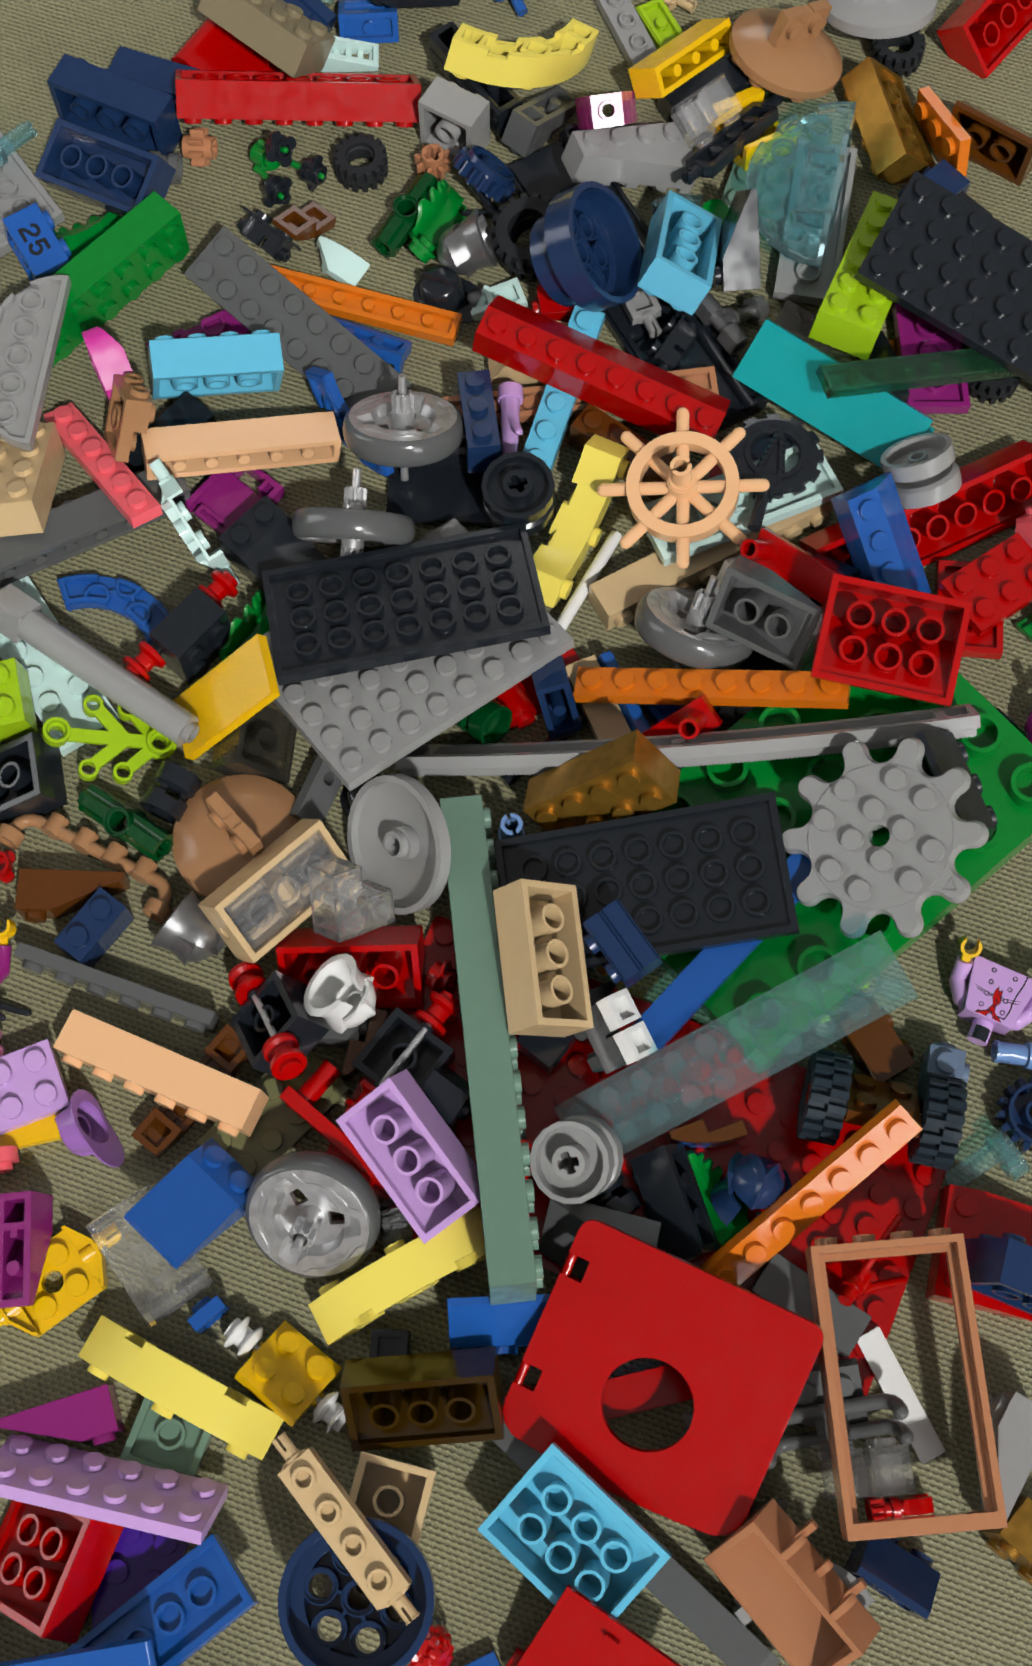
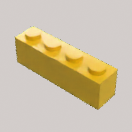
M730 17L702 19L630 67L628 71L636 99L664 98L729 53L728 40L732 29Z

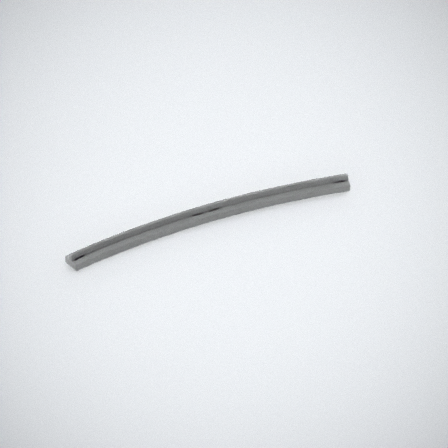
M969 703L951 707L842 720L703 732L690 740L684 739L680 734L647 736L646 738L674 765L681 768L682 766L695 767L697 765L699 767L700 765L708 766L709 764L748 763L749 761L757 762L758 760L766 761L767 759L770 761L771 759L779 760L782 758L784 760L785 758L793 759L794 757L802 758L803 756L838 754L843 752V748L847 743L855 740L862 741L869 750H874L875 748L883 749L884 747L892 748L893 746H899L900 742L905 738L915 737V734L921 731L953 732L955 739L968 738L969 736L972 738L977 735V729L981 728L980 714ZM617 738L523 743L423 744L394 764L395 770H402V774L410 777L539 775Z

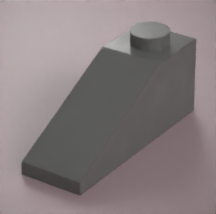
M558 85L513 109L501 142L510 147L513 153L524 158L534 153L576 111V97Z

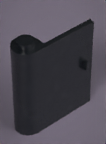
M499 434L500 444H501V454H500V456H501V455H502V436H501V434ZM463 439L457 450L449 457L429 465L408 467V481H401L400 468L393 467L395 472L389 475L386 512L409 516L413 519L414 523L445 524L455 518L461 525L492 526L487 520L483 504L481 485L484 472L468 473Z

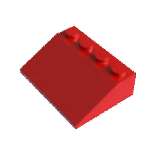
M833 573L828 580L810 677L951 707L973 603Z

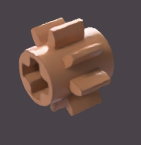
M208 128L190 129V135H184L182 139V154L184 158L191 159V166H210V160H216L218 155L217 138L209 136Z
M438 143L422 145L421 154L414 155L417 176L419 173L424 174L428 172L434 175L437 181L444 179L445 172H452L449 149L443 150Z

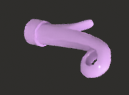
M513 381L504 382L498 386V404L501 411L502 455L518 451L519 435L523 434L519 420L520 406L523 403V387L521 384Z

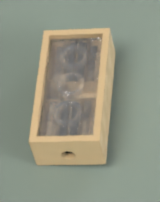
M302 818L200 902L198 906L237 960L255 963L358 874L321 820Z

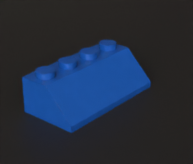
M887 472L831 498L855 568L862 570L859 579L932 594L891 472Z
M536 1294V1301L490 1305V1296L447 1298L450 1349L462 1350L496 1347L497 1355L518 1354V1347H528L550 1294Z

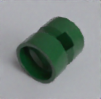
M493 699L454 725L464 731H468L473 738L482 744L497 743L506 735L511 726L512 712L507 706Z

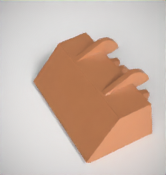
M772 1498L748 1516L739 1529L729 1534L703 1560L790 1666H847L865 1653L881 1629L879 1624L856 1598V1595L863 1591L868 1583L863 1577H859L846 1586L832 1569L834 1566L829 1558L824 1560L806 1538L818 1528L819 1525L816 1521L810 1519L798 1528L774 1498Z

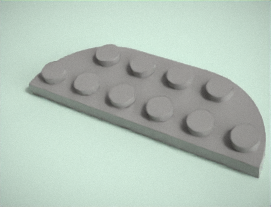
M69 275L47 276L30 281L31 286L16 295L11 293L0 305V439L24 450L33 451L72 284Z

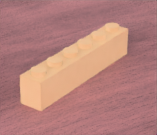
M334 411L148 428L147 434L140 433L141 453L147 481L158 480L150 466H148L158 458H160L170 475H173L174 478L339 462L341 437Z
M75 1009L71 1011L53 1045V1048L63 1055L61 1058L62 1062L79 1070L82 1065L93 1068L92 1075L109 1083L112 1082L113 1078L124 1082L122 1088L142 1097L144 1091L155 1096L154 1102L170 1110H173L175 1105L187 1110L185 1113L187 1117L202 1124H205L207 1119L218 1123L216 1129L234 1138L237 1137L238 1133L248 1137L251 1136L269 1099L261 1089Z

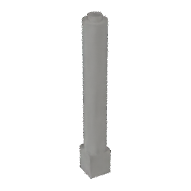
M11 583L0 590V633L15 644L21 640L25 641L177 745L191 743L196 738L200 730L197 716L41 612V603Z

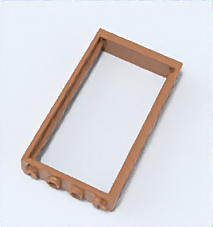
M948 1227L929 1229L928 1236L914 1237L913 1231H899L890 1233L889 1240L876 1241L875 1234L852 1236L853 1243L838 1244L837 1237L814 1239L815 1246L805 1249L813 1319L821 1327L824 1335L818 1358L841 1540L852 1542L1008 1528L964 1234H951V1228ZM946 1252L984 1510L859 1521L825 1263Z

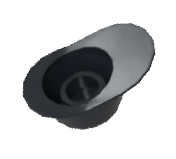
M444 266L423 271L421 279L415 285L413 291L414 302L461 313L462 324L473 321L471 310L477 306L482 296L481 290L477 285L460 278L454 270Z

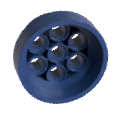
M586 181L555 195L547 207L545 216L539 218L534 223L530 234L532 264L537 278L546 293L562 306L573 307L579 305L591 312H601L630 301L639 290L637 283L642 264V251L634 223L623 203L608 187L596 181Z
M365 1517L412 1579V1583L405 1595L416 1610L420 1612V1615L407 1626L403 1620L393 1619L388 1613V1607L377 1611L371 1602L368 1607L363 1609L353 1606L350 1601V1591L358 1584L318 1530L310 1534L294 1551L284 1569L279 1586L278 1616L285 1641L291 1652L303 1666H406L417 1654L433 1621L436 1602L435 1583L431 1567L422 1549L401 1528L382 1519ZM324 1573L331 1578L333 1588L329 1596L320 1597L314 1593L312 1580L316 1574ZM328 1615L335 1616L341 1623V1633L339 1637L334 1639L325 1637L320 1629L322 1618ZM371 1627L379 1633L380 1645L378 1648L369 1651L361 1647L358 1640L361 1629Z

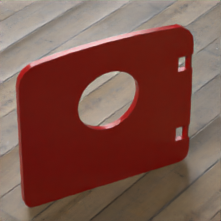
M590 1219L581 1225L516 1376L506 1395L502 1410L504 1423L514 1437L541 1454L555 1442L602 1488L706 1534L713 1536L729 1535L739 1529L747 1518L820 1352L824 1340L823 1330L817 1323L601 1220ZM577 1257L590 1262L582 1281L570 1276ZM652 1358L663 1361L674 1367L684 1377L690 1387L694 1402L692 1422L685 1434L667 1447L647 1450L629 1445L613 1432L605 1418L602 1406L605 1383L616 1368L633 1359ZM530 1365L542 1370L535 1389L523 1384Z

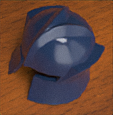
M737 1152L729 1161L726 1178L719 1181L712 1188L710 1200L715 1212L727 1226L742 1207L735 1199L733 1190L751 1210L767 1209L792 1187L787 1171L781 1169L780 1163H775L767 1157L754 1153L744 1156ZM763 1211L757 1212L756 1217L760 1215Z

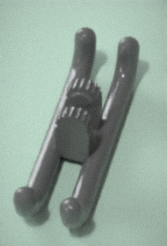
M879 1393L843 1399L850 1455H855L852 1440L892 1434L898 1437L901 1444L906 1446L912 1444L914 1436L907 1424L900 1421L906 1419L909 1413L908 1407L901 1398L893 1394ZM824 1403L794 1408L787 1425L815 1421L816 1430L782 1436L768 1469H773L776 1466L777 1457L781 1453L816 1446L820 1447L822 1460L831 1459ZM888 1409L898 1419H878L849 1425L847 1415Z

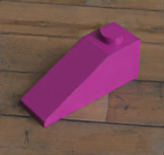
M36 1191L0 1194V1309L33 1306L52 1236V1195Z
M105 1384L0 1418V1428L80 1442L92 1441L94 1447L116 1441L115 1433L125 1430L115 1385Z

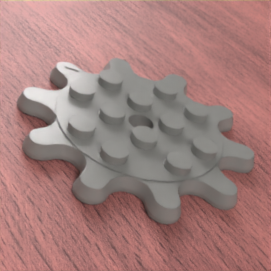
M908 737L902 740L893 758L883 763L873 760L867 745L862 741L855 740L847 743L842 752L845 769L838 780L826 782L818 776L808 775L800 781L798 792L801 798L812 807V817L805 826L789 828L782 834L785 852L793 855H805L811 862L812 868L809 876L797 887L796 897L802 905L811 907L827 898L838 900L843 908L840 930L844 936L850 939H857L864 935L870 920L880 914L890 916L895 922L898 933L903 937L915 938L920 935L924 927L921 907L927 898L941 896L954 904L962 903L969 898L971 893L970 883L956 871L955 859L963 850L982 847L989 838V830L984 823L976 820H962L955 811L957 799L971 785L969 773L963 768L955 767L938 777L927 775L922 767L925 747L921 740L915 737ZM879 828H887L890 833L888 842L881 847H876L872 841V832Z

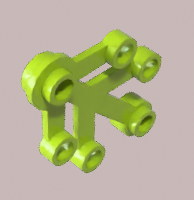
M94 694L88 695L84 699L82 710L88 717H95L107 731L71 728L69 723L61 717L49 718L44 723L42 729L43 740L52 747H61L67 742L106 745L93 757L84 759L79 763L78 776L87 782L96 779L99 770L126 748L141 750L127 762H119L114 766L112 778L120 785L128 784L132 780L134 772L151 759H168L174 754L177 747L176 743L133 714L124 713L121 710V706L118 705L116 710L118 717L124 721H131L141 734L128 733L104 707L102 698ZM96 702L99 705V709L90 710L87 707V703ZM52 730H58L62 733V737L54 739L49 733ZM161 740L164 742L165 748L157 749L153 742ZM86 765L92 766L95 772L90 775L85 774L82 771V767ZM126 769L129 772V776L122 778L118 776L117 770Z

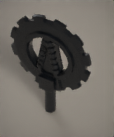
M766 414V418L758 420L756 417L749 418L743 422V428L746 431L745 437L729 452L737 465L739 479L764 478L770 483L767 491L750 492L753 494L755 502L747 528L752 532L760 531L768 503H772L773 499L783 498V494L792 492L795 496L806 491L805 485L809 481L815 483L821 473L817 469L818 463L824 462L823 449H818L817 443L820 440L813 430L808 432L802 427L804 423L793 417L787 420L779 418L780 414ZM772 438L756 466L751 458L753 446L760 440ZM786 441L795 448L798 454L797 464L788 472H785Z

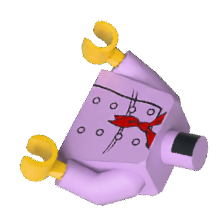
M963 935L959 939V947L962 954L957 955L949 977L952 999L956 1006H958L957 1016L972 1023L967 1040L979 1046H987L992 1032L1004 1036L1010 1030L1019 1031L1032 1022V978L978 956L982 951V944L979 938L973 949H965L967 936Z

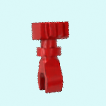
M928 1493L914 1494L900 1499L897 1496H890L888 1501H884V1497L881 1494L864 1497L867 1520L887 1519V1517L900 1518L902 1515H924L934 1512L932 1496H928Z

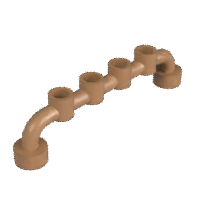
M52 812L49 818L35 813L23 814L16 817L10 824H0V843L17 850L25 839L21 831L27 827H35L54 840H61L71 845L76 851L84 855L89 854L101 860L106 866L114 870L119 869L129 874L136 881L155 887L158 891V898L150 897L142 909V912L150 919L164 924L173 913V910L169 907L172 899V888L167 879L156 873L158 865L151 859L140 856L136 863L126 858L129 851L121 844L111 841L106 848L96 843L99 836L91 829L82 826L78 833L68 829L69 820L57 812Z

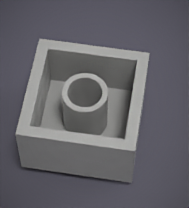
M436 76L418 101L421 143L424 145L438 143L443 150L449 149L450 157L453 159L464 146L470 149L472 145H478L486 149L490 143V101L484 99L479 94L471 93L459 87L452 81Z

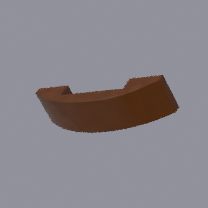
M226 1024L205 1048L204 1052L206 1054L199 1063L235 1077L247 1060V1055L235 1030L230 1025ZM175 1105L173 1110L163 1106L159 1108L154 1107L131 1136L159 1159L197 1121L185 1115L187 1110Z

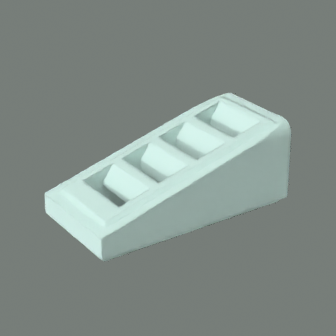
M334 36L336 38L323 70L320 72L378 71L379 44ZM363 54H369V59H363Z

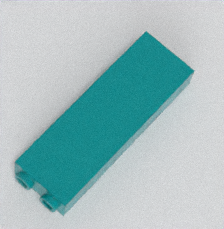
M769 318L763 323L732 376L881 468V455L887 448L908 437L923 433H933L935 428L930 426L933 418Z

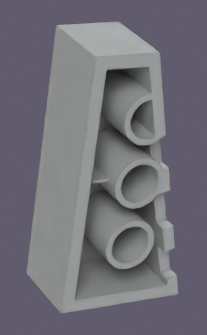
M679 122L572 131L561 157L572 182L577 183L596 181L605 186H610L611 182H619L625 185V188L636 189L638 185L652 186L653 191L665 192L667 188L678 189L679 194H689L695 183L694 181L691 185H688V183L686 185L681 178L682 174L686 172V160L694 152Z

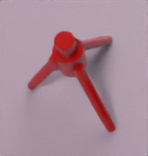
M896 1214L879 1240L890 1239V1233L896 1231L903 1219L901 1214ZM838 1240V1241H837L838 1244L844 1243L843 1240ZM877 1258L866 1259L861 1267L853 1266L852 1268H850L849 1261H840L843 1282L838 1301L842 1305L849 1307L855 1299L860 1298L862 1295L873 1290L906 1283L907 1278L906 1276H899L870 1282L872 1278L869 1271Z

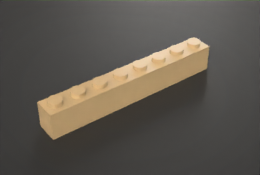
M827 502L764 528H769L791 542L798 538L802 531L812 526L813 528H818L824 525L830 519L833 508L832 502ZM760 531L746 534L747 539H757ZM731 540L690 556V563L686 569L678 568L676 562L663 566L657 553L654 552L590 584L588 600L607 631L616 626L618 628L624 627L634 619L636 606L646 592L657 587L668 586L691 589L700 583L703 585L708 584L711 575L718 576L724 560L741 555L740 546Z

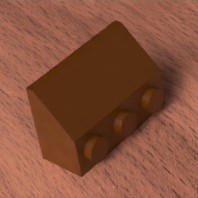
M957 100L954 104L952 115L971 137L968 160L1020 186L1032 169V134L966 100Z

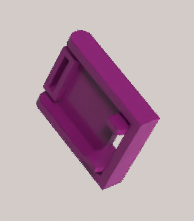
M262 470L212 474L191 495V498L186 500L185 507L189 512H194L198 519L221 535L263 496L268 497L274 504H277L285 496L283 486ZM245 472L261 484L258 487L259 495L239 480Z

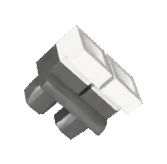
M627 987L601 999L591 1006L594 1028L574 1034L576 1039L580 1041L588 1038L594 1049V1052L587 1055V1062L592 1072L605 1071L608 1074L658 1051L644 1021L619 1031V1028L641 1018Z

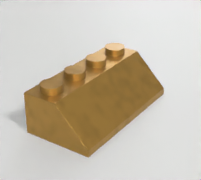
M869 56L841 78L845 89L843 96L853 110L852 120L863 137L861 144L872 161L870 169L876 178H882L892 185L909 182L915 170L922 174L927 167L935 166L919 121L915 117L914 108L902 77Z

